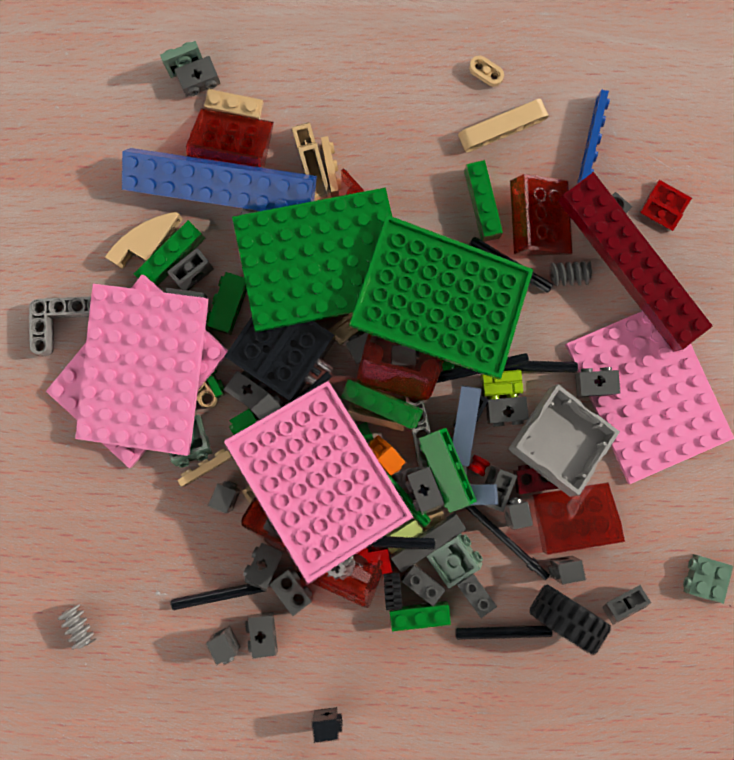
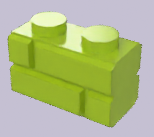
M521 370L503 371L502 378L499 380L484 374L480 375L482 396L488 397L489 400L499 399V396L507 395V398L518 397V394L523 393Z

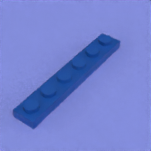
M601 89L596 97L577 184L594 172L592 165L593 162H596L598 156L596 147L600 144L602 138L600 129L604 126L606 116L603 115L610 102V99L607 98L609 93L607 90Z

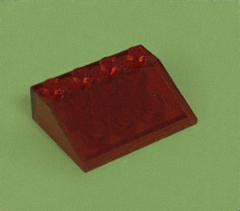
M201 108L186 144L187 156L264 168L274 122Z
M523 174L510 180L513 248L515 255L573 254L571 218L558 202V199L569 191L568 180Z
M609 482L585 486L578 496H568L562 490L532 495L543 553L549 555L625 542L621 519Z

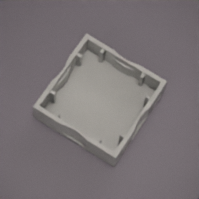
M555 385L548 389L508 450L568 496H578L593 475L599 460L607 453L620 431L599 415L588 410L577 398L560 385Z

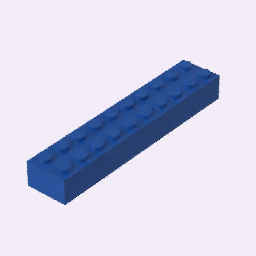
M135 148L122 151V190L257 211L311 202L315 198L317 176Z

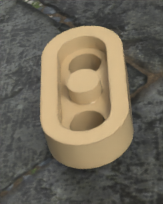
M483 56L472 58L469 66L472 75L492 87L499 86L502 83L504 72L499 66ZM476 66H480L481 69L478 70V69H476L475 67H476ZM491 76H495L497 79L493 80Z

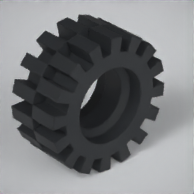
M383 574L386 610L402 609L400 574Z

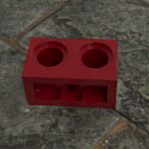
M529 465L518 466V470H513V474L517 475L515 480L517 494L558 489L549 480L542 481L541 474L530 468ZM525 473L530 477V481L527 484H523L521 481V477Z

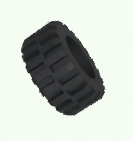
M548 584L542 587L529 608L530 614L591 655L598 653L611 631L609 623Z

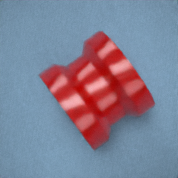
M474 454L472 457L473 461L467 468L484 477L486 474L485 470L491 463Z

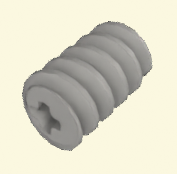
M80 604L63 612L58 618V621L65 620L61 625L62 628H69L64 634H72L68 642H75L71 647L72 650L80 649L97 640L90 639L94 634L93 631L87 632L91 627L90 624L83 625L87 617L80 618L84 613L83 610H76Z

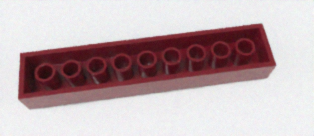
M594 172L558 199L563 209L674 352L685 349L713 327Z

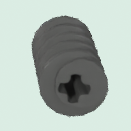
M585 261L580 262V264L573 262L572 265L570 262H566L564 265L562 262H559L557 266L555 263H551L550 280L554 281L555 286H558L559 281H562L563 286H566L567 281L573 286L575 280H577L578 285H581L582 280L585 281L586 285H589L592 276L591 261L587 264Z

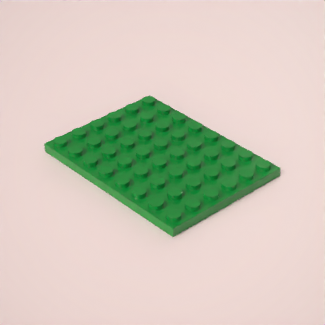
M386 187L232 217L255 332L354 312L386 215L392 216Z
M386 215L349 326L499 380L502 378L533 269Z

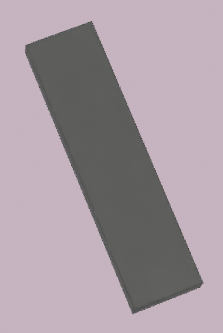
M454 512L418 536V538H434L436 541L434 550L400 548L391 554L390 557L402 573L465 531L466 527Z

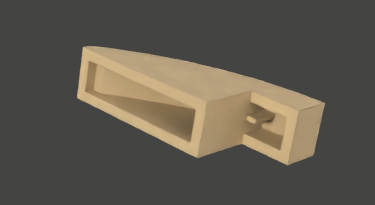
M310 122L291 127L304 173L317 176L314 201L332 198Z
M173 212L140 224L124 235L111 248L105 258L122 269L133 254L147 261L173 235L183 218L177 212Z

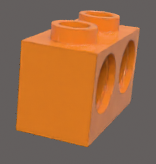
M379 435L368 444L380 465L391 476L398 472L406 463L396 450Z

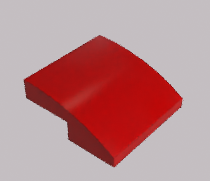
M658 180L640 213L667 229L674 231L692 197Z

